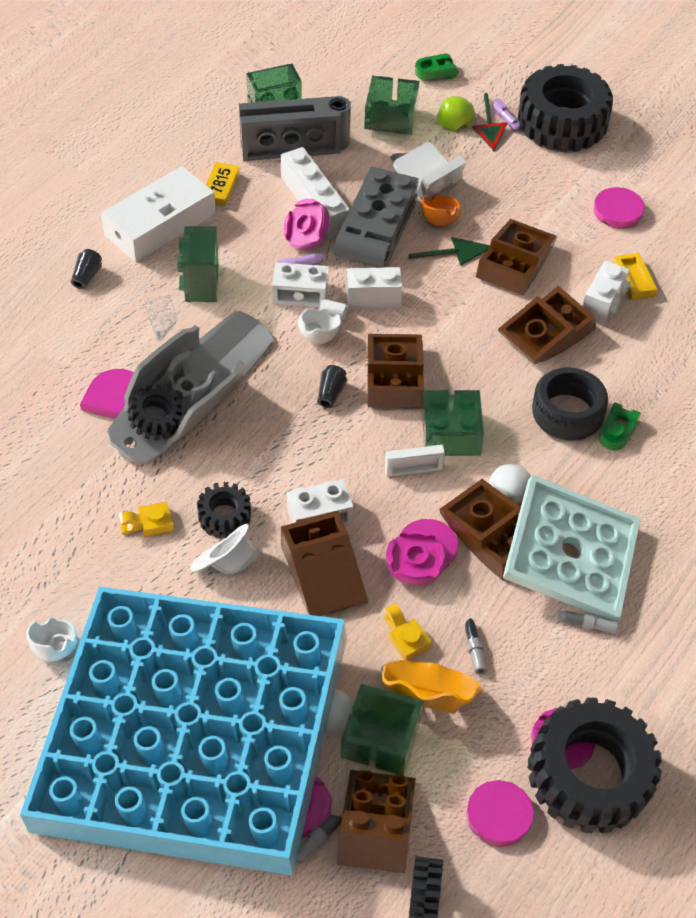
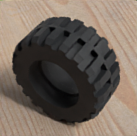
M557 64L555 67L551 65L546 66L543 70L539 69L530 75L522 86L518 111L520 127L530 140L534 139L535 144L539 146L544 145L548 150L558 149L560 152L573 150V152H577L582 148L588 149L594 143H598L607 133L613 105V94L604 79L601 80V76L596 72L591 73L588 68L583 67L582 69L572 64L570 66H564V64Z
M587 697L583 704H581L579 699L569 701L566 707L559 706L555 709L550 718H546L531 746V754L528 758L527 766L532 771L528 777L530 786L538 788L535 795L540 805L546 803L550 807L547 813L554 819L557 815L565 820L563 825L573 829L575 825L582 826V832L591 834L595 828H599L600 833L612 832L615 826L621 829L628 825L633 818L636 819L656 792V786L660 782L662 770L658 768L662 763L661 752L654 750L658 742L653 733L648 734L645 729L648 725L642 718L636 720L631 716L633 711L626 706L622 710L615 707V701L608 699L604 703H598V698ZM579 742H590L604 747L615 757L622 773L621 784L611 789H598L586 785L569 768L565 755L566 748Z

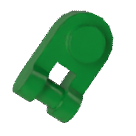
M448 53L423 57L415 63V75L425 81L441 77L453 79L459 73L458 68L453 64L452 57Z
M614 402L609 415L601 427L599 441L602 446L609 450L622 449L632 435L640 419L641 412L634 409L629 411L624 409L622 404ZM619 418L621 420L626 421L627 423L622 424L620 422H617V420Z

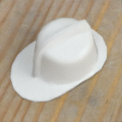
M247 524L240 526L227 538L203 552L191 564V571L197 572L211 566L223 574L231 575L245 570L258 557L257 549L246 535L249 526Z

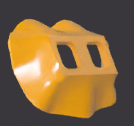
M398 660L386 663L380 668L383 672L382 680L392 690L394 700L455 714L461 706L471 703L476 696L484 693L481 685L469 675L446 668L437 663Z

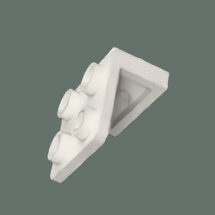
M426 142L395 160L393 167L400 174L419 178L418 188L415 193H418V197L422 200L424 196L430 197L435 195L446 186L456 183L463 176L462 171L467 162L461 155L448 162L432 143Z

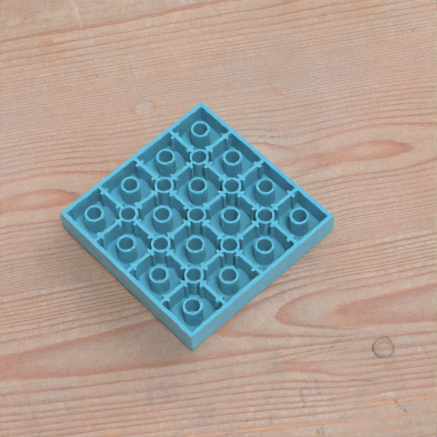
M99 586L20 813L28 832L293 876L346 646L345 620Z

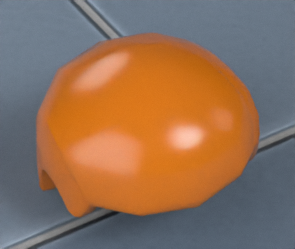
M435 194L432 200H429L427 196H424L422 199L423 216L433 226L443 227L450 225L458 220L461 215V205L455 198Z

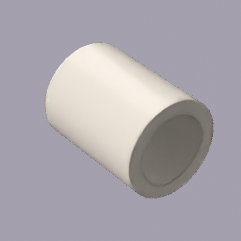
M323 299L319 310L328 308L332 316L335 317L339 314L343 323L347 313V304Z

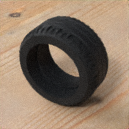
M574 367L551 370V372L541 377L535 387L532 403L533 417L537 425L544 432L555 438L570 441L585 439L596 433L602 426L608 406V393L602 381L588 371ZM560 395L575 396L586 402L590 409L582 412H567L553 405L550 399Z

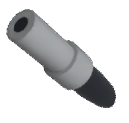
M470 618L465 623L468 652L471 654L475 673L483 674L487 671L483 655L484 648L482 640L479 638L476 624Z

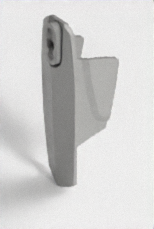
M236 310L200 339V328L196 325L188 329H182L136 367L124 396L125 406L107 430L109 443L118 450L121 457L129 459L135 464H148L162 455L200 424L259 361L274 341L269 330L254 317ZM147 385H152L153 389H156V385H162V391H165L166 387L171 389L170 395L176 393L178 395L177 401L181 400L182 402L181 408H183L178 428H176L173 435L169 434V437L163 439L162 435L157 441H154L153 435H150L149 440L145 439L144 432L139 436L136 434L137 427L132 429L130 426L131 421H128V412L134 394H137L138 390L142 387L146 390ZM150 406L145 408V413L152 418L162 419L166 416L164 410L159 407ZM133 441L135 442L134 448H129L126 446L131 445Z

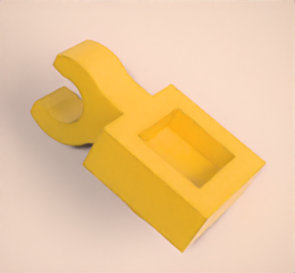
M167 501L138 507V514L131 511L119 514L120 528L124 535L143 530L144 537L174 532Z
M396 603L385 608L387 615L384 616V619L389 627L392 628L388 639L403 660H410L431 648L432 641L415 618L406 622L402 610Z

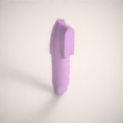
M496 98L493 106L497 115L505 122H508L512 129L515 131L519 130L520 124L509 112L507 105L501 99Z
M321 253L310 254L299 258L290 257L277 262L313 265L323 261L324 255Z

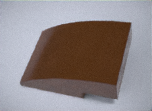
M509 219L491 239L490 248L479 259L476 278L524 295L544 265L557 236Z
M557 286L544 298L541 299L538 296L499 327L498 332L534 364H537L564 352L596 329V319L586 308L560 286Z
M368 334L367 407L423 408L424 358L422 335Z
M480 479L439 510L444 520L464 545L501 580H504L503 575L521 506L484 479Z

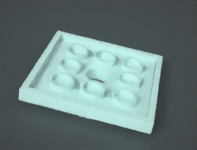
M532 475L527 482L503 578L604 619L617 622L621 617L640 518ZM569 543L575 546L579 552V558L567 556L562 549V544Z

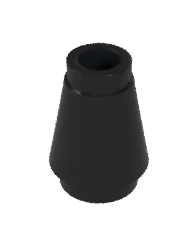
M84 249L83 252L78 254L70 281L74 287L85 289L86 285L102 267V257L99 253L91 249Z
M328 365L321 372L317 400L320 406L325 408L333 407L348 381L347 373L343 368L336 365Z

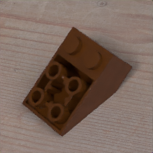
M338 511L281 526V548L308 615L324 616L368 603L350 538Z
M350 770L339 834L337 865L405 873L416 778L400 774L373 773L368 770Z

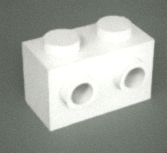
M604 261L585 294L583 307L595 316L597 323L606 326L612 313L616 314L621 303V297L626 296L631 281L627 280L630 269L608 261Z
M275 262L272 282V304L320 307L322 300L326 299L328 266Z
M400 267L347 268L346 293L348 310L400 309L402 294Z
M343 479L327 481L320 485L306 488L300 487L286 492L287 511L291 523L338 511L344 526L353 524V504Z

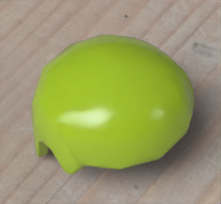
M451 96L441 103L436 117L441 126L451 131H457L462 125H465L466 128L470 126V123L475 118V110L466 98Z

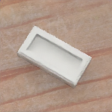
M443 445L386 451V477L443 470L445 455Z

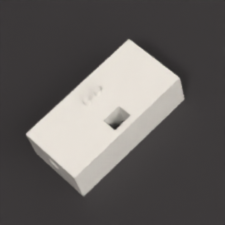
M181 166L101 212L104 235L132 260L137 262L216 214L215 194L213 190Z

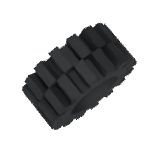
M147 385L146 390L142 387L138 390L137 394H134L128 412V421H131L130 426L132 429L137 427L136 434L139 436L144 432V438L148 440L150 435L154 436V441L159 440L161 435L163 439L168 438L169 434L173 435L176 428H178L182 416L181 400L177 401L178 395L176 393L170 395L171 389L166 387L165 391H162V385H156V389H153L152 385ZM150 406L159 407L164 410L166 416L162 419L152 418L145 413V408Z
M223 482V487H219L218 483H214L213 490L208 486L205 488V494L201 492L199 495V500H197L198 520L203 530L206 528V533L210 536L215 532V538H220L221 534H225V538H227L230 533L240 526L250 524V497L248 494L246 495V490L243 487L238 490V484L233 483L232 487H229V482ZM221 505H229L236 509L229 515H218L213 512L216 507Z
M415 856L409 918H438L443 859Z

